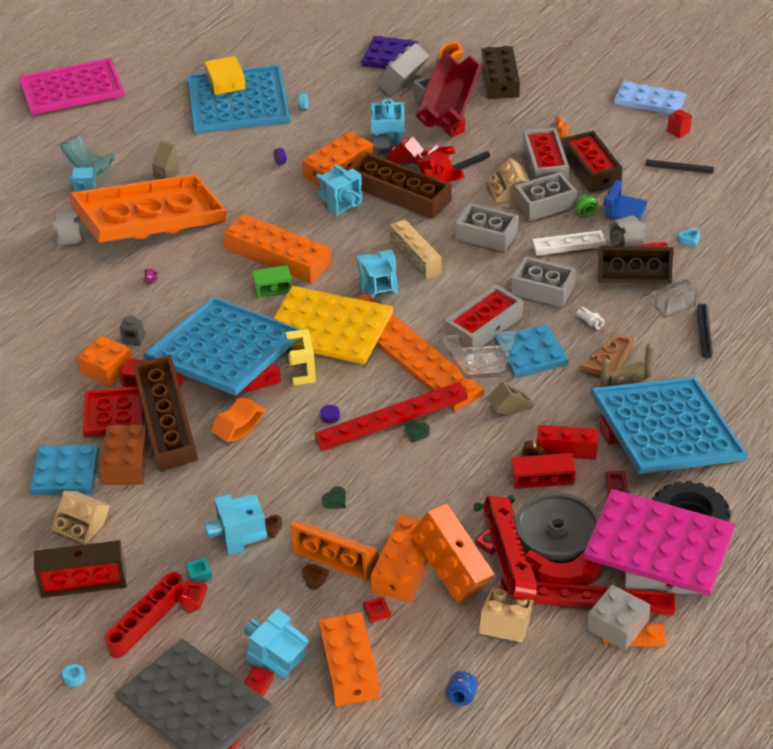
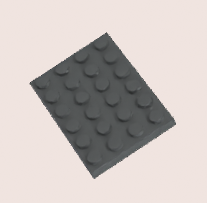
M183 638L115 693L116 699L179 749H228L273 709L272 704Z

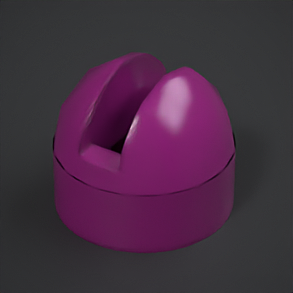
M145 269V283L155 282L158 279V276H156L157 271Z

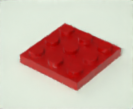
M126 387L85 391L84 437L106 435L107 425H143V404L139 388Z

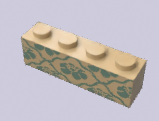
M406 219L390 225V240L392 244L426 280L442 274V257Z

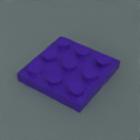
M374 36L361 61L362 66L386 69V66L391 61L395 62L394 59L400 53L404 54L403 51L408 46L412 47L415 43L418 44V41Z

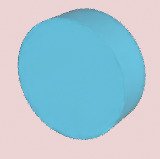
M300 93L299 107L300 109H308L307 93Z
M78 664L68 665L62 671L63 682L70 687L79 686L85 680L84 668Z

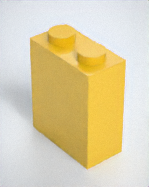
M236 56L205 62L206 75L215 95L246 89L245 77Z

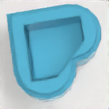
M689 229L688 231L678 233V242L681 244L696 247L700 240V231L697 229Z

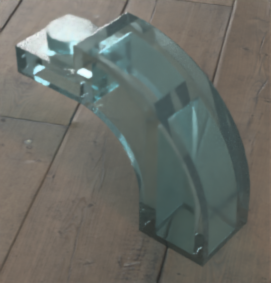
M80 135L70 137L59 145L74 166L77 168H94L95 176H99L111 167V163L116 160L113 153L103 156L93 153L86 146Z

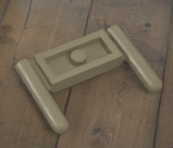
M652 343L646 345L645 362L640 361L609 372L610 361L604 358L601 365L600 387L633 384L644 380V377L650 378L654 345Z

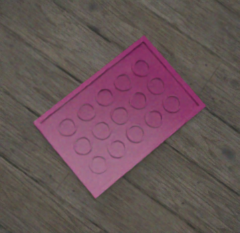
M111 58L19 76L31 115H39L44 112L124 96L123 87Z
M611 489L585 549L584 559L710 596L733 536L736 523Z

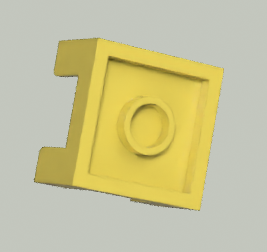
M309 329L286 332L287 340L302 338L303 347L301 350L290 351L288 354L289 365L305 364L307 376L293 377V386L315 383V361Z

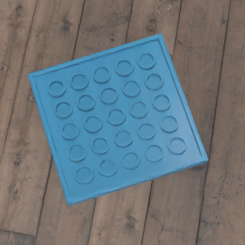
M280 65L244 68L242 72L245 77L246 89L219 95L214 94L206 73L187 75L194 133L291 123Z
M211 297L143 355L144 359L148 361L171 355L176 372L236 396L298 340H287L286 332L302 329L216 297Z
M695 377L591 388L589 394L638 474L747 459L748 454Z

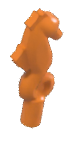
M557 116L555 118L557 122L556 129L563 143V138L569 137L567 130L569 125L563 121L561 116Z

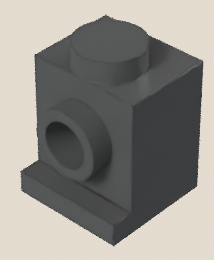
M128 316L123 319L120 325L122 344L140 346L146 335L142 320L136 319L135 316Z

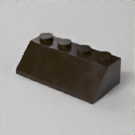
M599 246L597 271L599 283L672 284L673 247Z

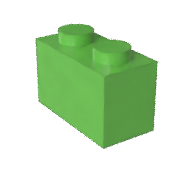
M288 265L252 271L257 298L285 294L292 287V277Z

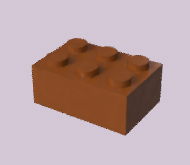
M107 425L100 463L103 485L143 484L150 442L147 425Z

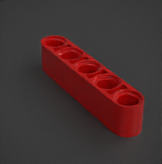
M177 572L166 574L106 633V644L111 657H123L178 602V596L181 595L184 587L181 574Z

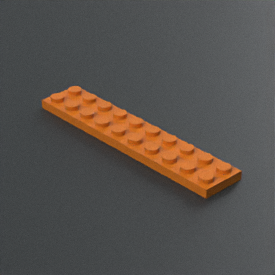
M368 293L355 298L380 304L374 298H371ZM391 315L376 343L379 349L430 392L460 381L467 393L468 400L448 406L454 412L484 395L483 387L395 315Z

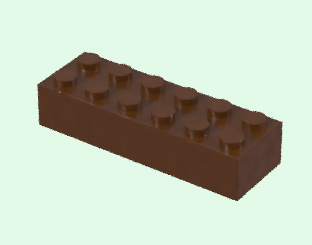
M368 152L347 169L348 171L353 168L361 174V191L432 219L452 201V184Z
M171 355L134 364V372L159 470L162 471L198 461L195 443Z

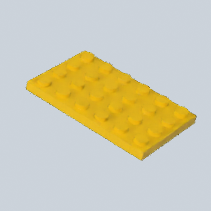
M292 286L273 319L302 330L309 329L314 354L365 365L394 311L393 306ZM302 338L298 339L289 348L303 349Z

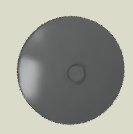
M559 492L545 493L531 498L520 508L516 516L515 530H517L516 535H519L518 540L521 541V545L527 551L532 550L551 561H568L578 558L585 551L599 516L588 502L575 495Z

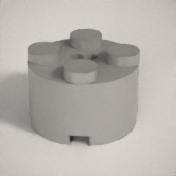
M74 209L54 212L53 228L54 231L57 230L58 232L56 237L58 246L84 243V233L81 234L83 222Z
M634 215L613 220V223L609 224L610 242L614 241L615 246H639L646 244L644 239L645 224L642 221L640 222Z

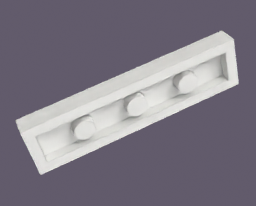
M601 230L532 239V246L536 256L599 248V246H605L606 244Z

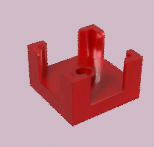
M454 146L439 147L417 161L421 173L448 183L450 181H459L465 177L463 170L453 169L448 155L456 154Z

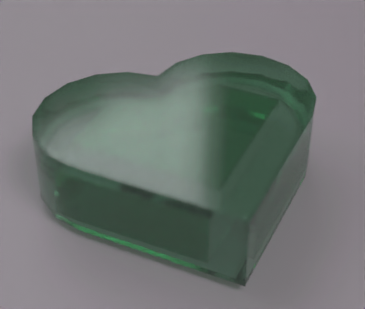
M416 421L405 423V434L412 443L430 435V427L426 423H418Z
M336 486L330 492L325 493L322 496L323 506L329 509L346 508L345 489Z

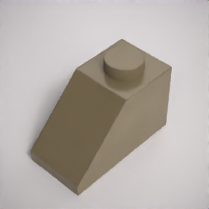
M163 140L160 141L152 162L154 178H172L179 173L176 146Z
M502 381L487 397L491 404L490 407L495 413H502L507 416L532 408L535 405L525 392Z

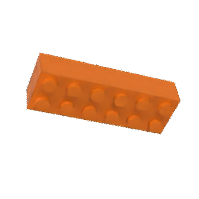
M246 214L240 216L223 232L225 249L271 268L288 265L291 276L308 283H312L331 265L330 247Z

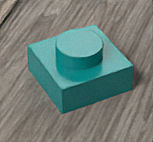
M206 557L186 563V569L191 581L200 582L212 578V572Z

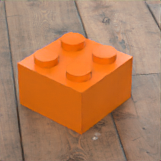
M102 335L77 356L80 374L108 387L121 377L120 372L128 358H132L131 348Z

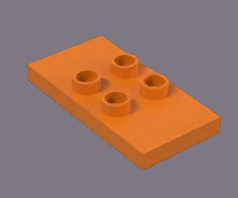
M196 174L72 192L70 196L71 207L99 243L131 237L145 239L149 234L161 232L175 234L184 228L225 222L227 214L226 208Z

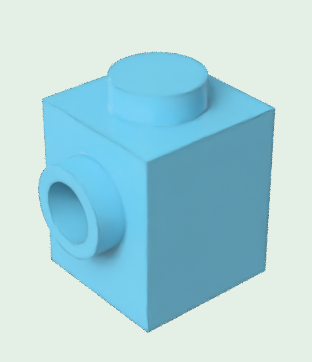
M94 168L73 169V174L70 175V185H73L74 192L95 189L96 178Z

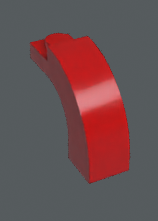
M532 550L525 554L526 561L531 565L533 574L537 576V582L589 586L602 575L603 564L584 559V552L577 559L569 563L551 562Z

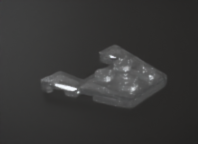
M515 331L498 332V346L461 348L459 335L442 336V344L465 379L500 377L505 374L516 333Z

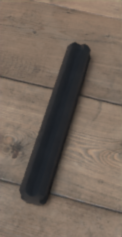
M699 303L697 305L702 356L704 358H711L713 349L708 307L705 303Z

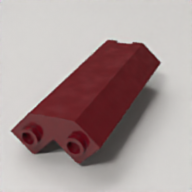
M449 53L437 60L415 116L426 127L432 128L433 126H440L443 129L450 130L461 122L481 65L472 56H468L458 63Z

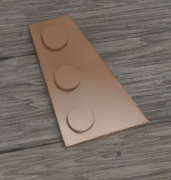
M619 334L614 335L603 345V348L598 353L591 355V359L587 363L583 362L580 365V371L601 376V365L604 358L610 361L609 372L622 368L634 345V338Z

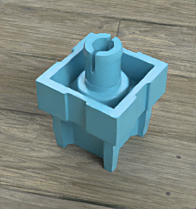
M384 99L381 103H371V132L375 133V136L387 134L390 145H398L402 141L401 132H405L404 102L394 103L392 99H388L387 103V99Z
M334 165L331 171L323 175H316V178L320 181V191L317 193V196L327 203L328 211L335 216L363 202L361 174L353 168L347 171L338 165Z
M392 250L356 256L357 267L360 273L359 285L362 294L368 293L371 298H375L377 293L393 291L394 294H398V282L395 273L396 262Z
M231 494L214 498L217 520L205 522V530L208 538L222 536L228 556L244 552V545L268 538L265 527V515L262 512L257 495L232 499Z
M277 608L263 624H260L256 619H251L250 623L248 622L245 626L244 634L250 636L246 661L252 666L265 667L275 675L286 680L296 665L306 658L304 650L309 640L290 625L291 618Z

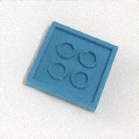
M548 324L495 336V343L514 378L568 365L569 359Z
M98 445L38 446L30 488L31 495H61L64 491L92 494L99 452Z

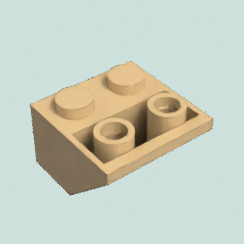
M509 158L486 181L495 201L502 202L514 200V185L530 180L524 167Z
M64 491L51 530L80 543L87 544L104 525L110 505L77 491Z
M491 589L481 611L479 634L523 642L528 629L534 599H513L509 597L508 592L502 589Z

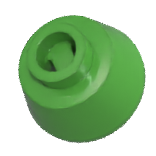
M588 195L578 197L575 202L576 213L580 217L592 216L597 210L598 201Z

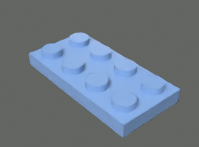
M624 81L615 97L614 104L670 115L681 108L686 93Z

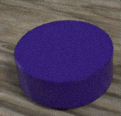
M282 148L274 150V159L278 165L285 164L287 161L286 153Z
M335 405L322 407L320 410L321 420L325 423L338 421L340 418L339 408Z

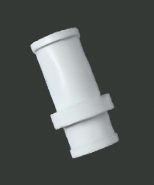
M585 307L578 309L577 317L586 321L590 327H595L596 329L603 327L604 319L600 318L599 314L592 313Z

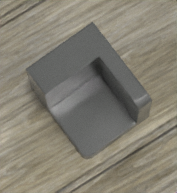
M387 134L371 136V143L374 145V155L378 156L377 153L388 152L390 143Z

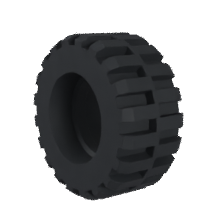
M677 481L674 482V485L668 484L663 487V490H658L651 499L730 522L731 512L727 501L719 492L716 493L714 488L711 486L706 487L701 482L697 484L692 483V481H686V483Z

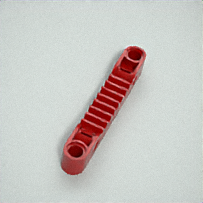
M488 495L484 502V514L509 597L533 600L536 595L537 584L531 565L526 561V557H523L524 552L522 551L523 547L520 546L521 541L518 540L519 535H516L517 530H515L516 525L513 524L514 512L510 499Z

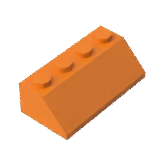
M292 522L290 524L294 554L368 581L379 559L378 549L306 522Z

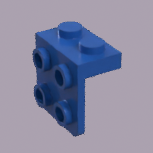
M616 180L614 185L610 186L608 196H605L603 201L605 217L620 219L634 215L640 221L647 207V201L622 195L623 181Z

